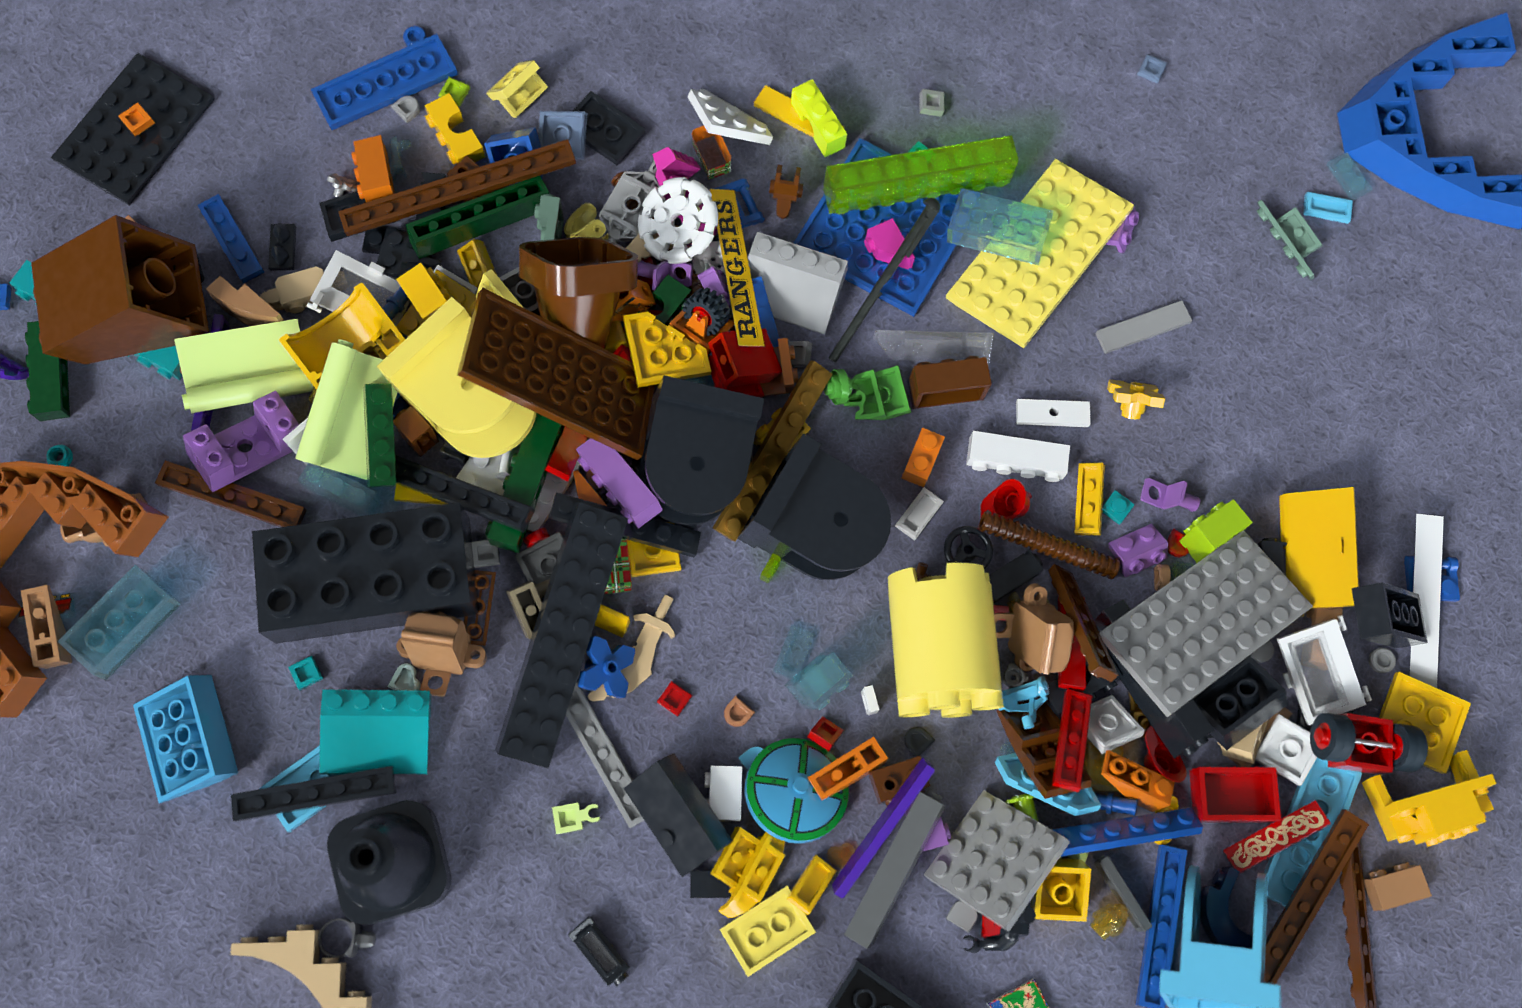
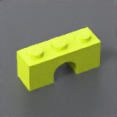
M813 79L792 88L791 104L802 121L809 120L814 132V141L824 157L845 148L847 133Z

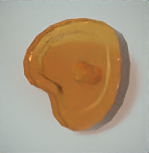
M844 843L840 847H830L827 851V857L835 867L843 869L855 850L850 843Z

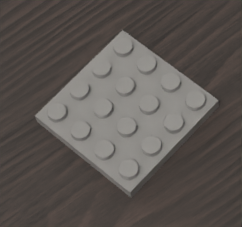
M983 790L951 835V838L948 840L949 844L941 849L924 875L930 881L1009 932L1070 842L1057 832Z

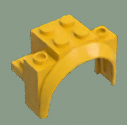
M1464 750L1452 756L1450 762L1456 783L1454 785L1395 802L1391 799L1380 774L1363 781L1362 785L1388 842L1397 839L1400 844L1414 839L1416 845L1426 842L1427 847L1440 844L1445 840H1454L1479 830L1477 825L1487 822L1485 813L1494 810L1487 795L1489 793L1487 788L1497 784L1493 775L1489 774L1479 777L1468 751Z

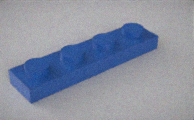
M217 194L198 204L197 206L243 284L265 273L220 195Z

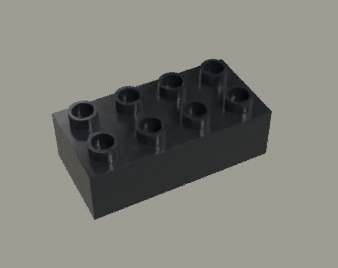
M460 502L252 531L258 632L276 644L404 626L410 613L414 612L435 614L442 612L446 615L460 618L477 615L480 611L477 600L478 592L475 581L476 574L473 562L470 518Z

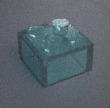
M821 652L784 686L804 709L815 710L817 708L821 710L831 701L829 697L835 691L840 693L850 684L848 680L853 675L834 652Z

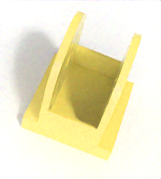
M451 297L377 365V368L409 407L412 406L456 450L477 458L499 456L512 450L526 438L533 427L537 413L457 376L472 318L466 309Z

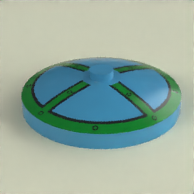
M800 738L779 740L764 748L750 765L745 779L746 803L757 824L771 836L790 843L812 842L832 831L845 813L849 796L848 787L821 800L808 777L837 760L834 755L819 744Z

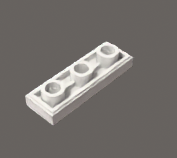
M1017 399L1016 424L1089 427L1090 402ZM1049 411L1055 412L1056 416L1050 415Z

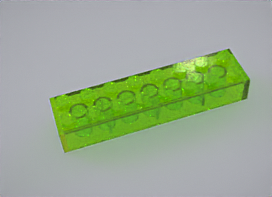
M1010 135L827 166L823 191L829 214H844L850 210H867L879 205L886 207L902 201L910 203L920 198H937L940 195L949 193L957 195L967 190L980 191L985 187H1003L1010 183L1019 159L1013 137Z

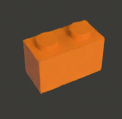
M922 427L901 479L924 488L945 436Z

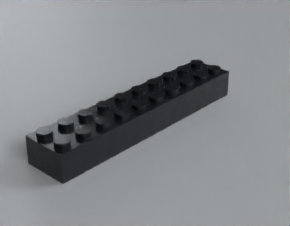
M581 502L574 504L496 744L495 751L498 755L549 768L628 518Z

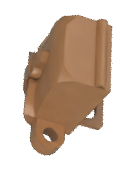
M1037 583L1030 584L1026 588L1023 601L1014 604L1013 613H994L995 623L1000 619L1006 620L1005 629L1001 632H996L997 638H1009V650L1015 654V664L1023 671L1027 672L1035 669L1043 674L1062 672L1066 670L1070 661L1072 643H1074L1073 620L1056 610L1054 605L1046 603L1047 591Z
M428 612L410 613L404 630H402L401 638L396 645L399 654L403 658L410 659L415 668L426 670L420 691H430L431 695L443 697L446 695L451 674L462 675L466 667L480 668L487 661L485 650L481 646L471 645V638L466 632L464 622L442 612H437L436 614ZM474 655H480L478 659H472ZM432 677H441L443 684L440 688L431 689L428 687V682Z

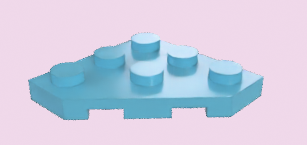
M1016 753L997 757L995 764L1007 785L1074 816L1099 811L1101 803L1091 786L1079 792L1074 791L1044 799L1030 779Z

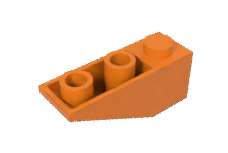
M1106 750L1101 774L1126 798L1138 799L1137 805L1151 812L1171 805L1175 782L1121 755Z

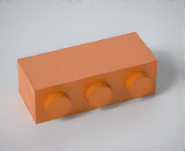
M378 135L353 141L355 151L351 152L354 165L358 167L354 168L357 182H360V185H357L360 199H365L367 203L395 194L388 153L382 136Z

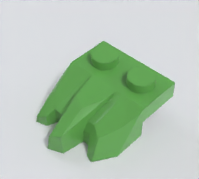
M899 366L877 372L870 370L856 374L852 378V389L856 390V393L849 396L844 406L860 407V410L855 413L856 420H886L911 413Z

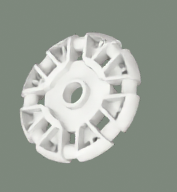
M686 177L671 178L663 181V185L659 188L654 187L642 204L644 207L642 214L638 217L639 236L645 242V249L654 258L660 261L667 260L669 264L686 263L691 261L695 255H701L712 242L714 228L718 226V208L716 202L711 199V192L702 183L694 179L688 181ZM686 190L690 192L688 198L684 197ZM669 193L671 198L665 200L664 195ZM703 203L704 206L702 207V210H701V209L699 208V205ZM653 210H656V211L654 212V219H652V218H651L652 211H653ZM679 215H682V225L679 227H675V219ZM700 223H705L704 231H698ZM658 233L660 237L654 239L652 235ZM692 242V246L688 248L687 244ZM670 244L674 245L673 249L668 251Z

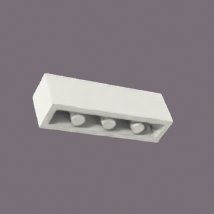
M973 431L969 438L966 465L972 466V469L977 471H985L989 468L995 469L997 473L1003 475L1015 472L1021 473L1020 476L1024 478L1042 476L1045 477L1046 481L1058 482L1068 472L1070 445Z

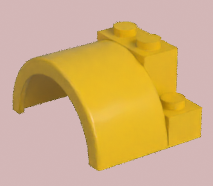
M363 283L355 286L350 297L327 317L301 332L285 334L279 339L316 390L332 342L338 343L339 339L354 344L353 349H356L358 352L384 360L405 340Z

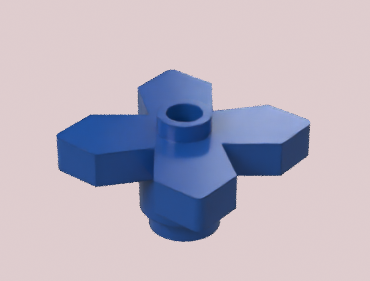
M596 636L590 637L586 650L589 659L585 663V669L580 672L578 687L587 690H597L603 684L608 696L626 698L629 683L620 670L633 664L635 648L617 645L611 651L606 639Z

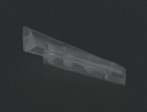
M875 330L873 340L886 351L891 360L940 363L945 359H955V361L964 360L969 356H978L979 358L986 357L989 364L993 333Z

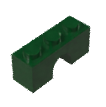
M669 275L664 278L653 292L655 303L663 308V311L656 316V319L668 326L683 310L685 301L691 296L689 288Z

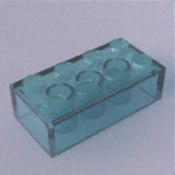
M961 188L948 226L947 242L1039 265L1054 211Z
M134 565L57 642L90 673L103 680H107L181 603L146 571Z

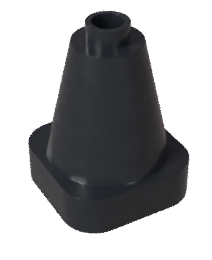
M404 800L347 817L338 822L328 836L327 851L340 907L344 915L355 923L379 924L439 904L450 890L451 872L438 820L434 812L426 805L412 800ZM364 849H371L374 853V860L368 866L361 865L358 860L359 853Z

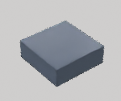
M1147 54L1137 75L1158 84L1167 63Z

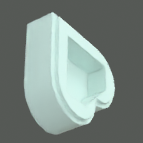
M408 663L400 665L387 687L392 690L420 691L421 684L416 679L417 672L415 667Z

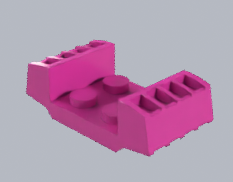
M670 147L652 154L657 168L655 177L660 186L663 185V181L675 177H686L689 179L701 170L693 157L682 154V152L673 150ZM688 190L685 192L684 197L688 198L690 193ZM669 193L664 195L666 200L671 198ZM700 204L699 208L702 210L704 205ZM679 215L677 218H680L683 223V216ZM700 223L698 231H704L705 223ZM717 226L714 228V236L718 233Z

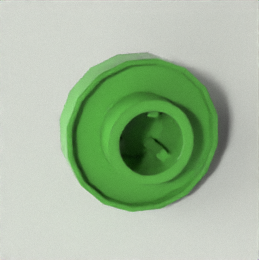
M833 369L831 371L832 376L824 388V393L828 395L835 405L846 404L852 393L851 379L847 376L844 369Z

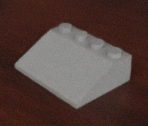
M757 232L748 256L751 279L762 276L773 317L825 335L848 270V261Z

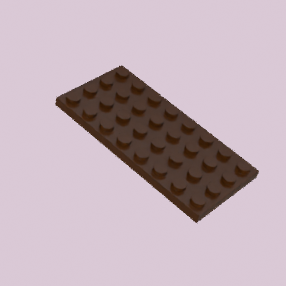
M482 288L478 292L457 376L636 460L643 456L655 385L638 387L632 362Z

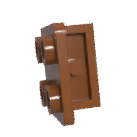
M788 338L778 339L779 347H773L782 373L769 383L760 384L764 393L763 397L791 393L795 387L794 383H797L799 380L797 368L792 369L791 360H795L794 345L789 346Z

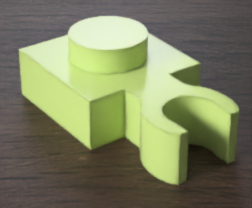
M579 803L552 807L556 834L583 830L582 821L598 822L600 817L591 818L589 816V811L593 808H598V805L591 804L583 810H580Z

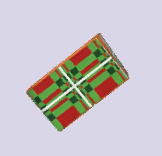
M705 126L695 128L692 131V144L708 180L730 173L731 155L722 135L708 133ZM714 136L726 164L708 170L695 142Z
M627 539L621 540L604 594L632 591Z

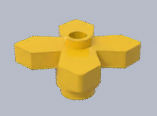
M1109 379L1107 390L1113 393L1115 402L1121 403L1120 410H1122L1121 415L1123 417L1140 419L1141 414L1145 412L1146 405L1159 408L1164 407L1165 397L1163 394L1158 393L1159 389L1156 385L1131 382L1129 384L1124 381Z

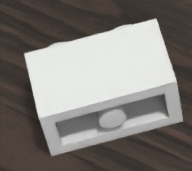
M711 766V772H705V788H710V799L705 798L719 821L740 822L742 767Z

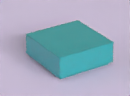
M312 655L288 667L298 690H302L324 679Z

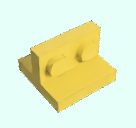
M533 60L517 63L486 94L492 100H499L509 114L516 118L548 87L536 73L540 67Z

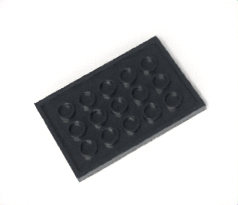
M137 52L51 158L56 163L130 206L215 99L211 94ZM136 103H139L152 118L154 124L135 137L118 116Z

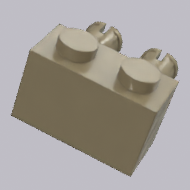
M550 579L538 584L528 581L506 591L527 639H531L542 606V598L545 596Z

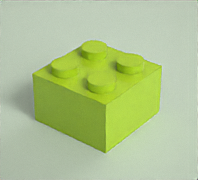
M1234 499L1227 504L1222 501L1213 507L1208 514H1203L1193 521L1192 525L1183 531L1186 535L1179 542L1184 548L1189 550L1191 557L1198 563L1234 536L1244 531L1253 522Z

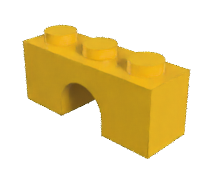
M450 93L424 105L427 111V115L424 117L431 129L435 127L438 131L435 135L442 147L446 145L449 149L446 153L453 165L458 164L465 156H468L475 163L485 158L483 147L472 129L464 133L452 131L456 125L464 121L461 111Z

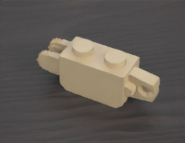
M315 266L278 277L275 282L276 288L267 290V292L264 291V293L260 294V297L276 311L284 309L286 313L302 312L307 307L308 302L314 303L310 301V298L324 271ZM343 271L338 273L331 286L339 291L349 288Z

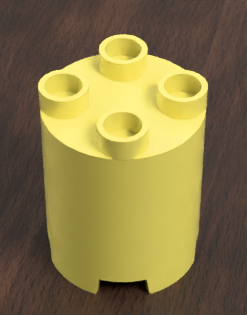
M947 563L946 575L926 577L919 581L917 580L915 568L912 567L889 575L888 596L899 717L930 715V709L941 710V717L943 718L966 717L972 715V710L1003 708L992 588L989 573L984 572V566L972 563Z

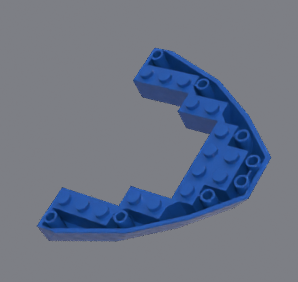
M1506 12L1451 32L1413 49L1370 79L1337 113L1345 155L1390 185L1446 212L1506 227L1522 229V175L1477 177L1473 156L1427 158L1414 90L1442 89L1455 75L1454 68L1504 66L1516 52L1508 13Z

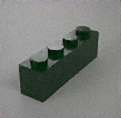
M39 321L27 322L28 332H25V341L28 345V354L25 359L29 368V377L26 379L27 388L30 391V400L27 401L28 411L39 421L69 418L68 360L43 354L42 345L39 340Z
M365 384L363 387L367 487H394L396 485L392 384Z

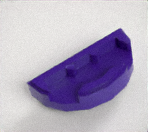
M0 354V378L22 380L29 376L27 368Z

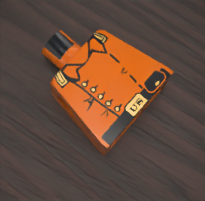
M637 279V287L635 289L620 292L613 321H623L624 315L636 314L638 311L646 312L655 308L656 303L653 294L646 282Z

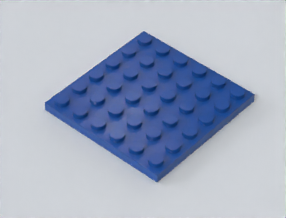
M859 138L797 236L794 244L847 260L848 270L845 280L870 293L889 263L877 260L873 253H869L866 249L864 240L867 229L893 218L905 239L926 207L923 201L927 198L937 199L940 203V211L912 252L915 257L912 268L898 267L880 290L883 293L879 297L881 300L914 317L978 211L981 202Z

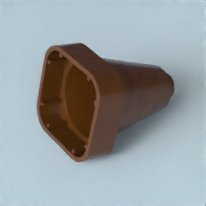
M597 237L561 238L529 241L520 244L519 277L534 286L541 317L605 349L620 292L633 290L637 287L638 255L610 240Z

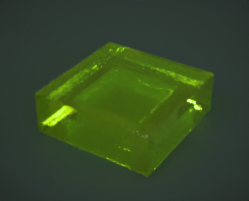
M774 553L771 555L760 575L762 581L770 583L780 565V556Z

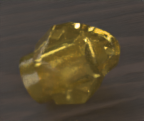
M1122 904L1105 905L1093 912L1092 917L1094 921L1090 926L1103 940H1106L1109 936L1116 937L1123 932L1128 918L1127 909Z

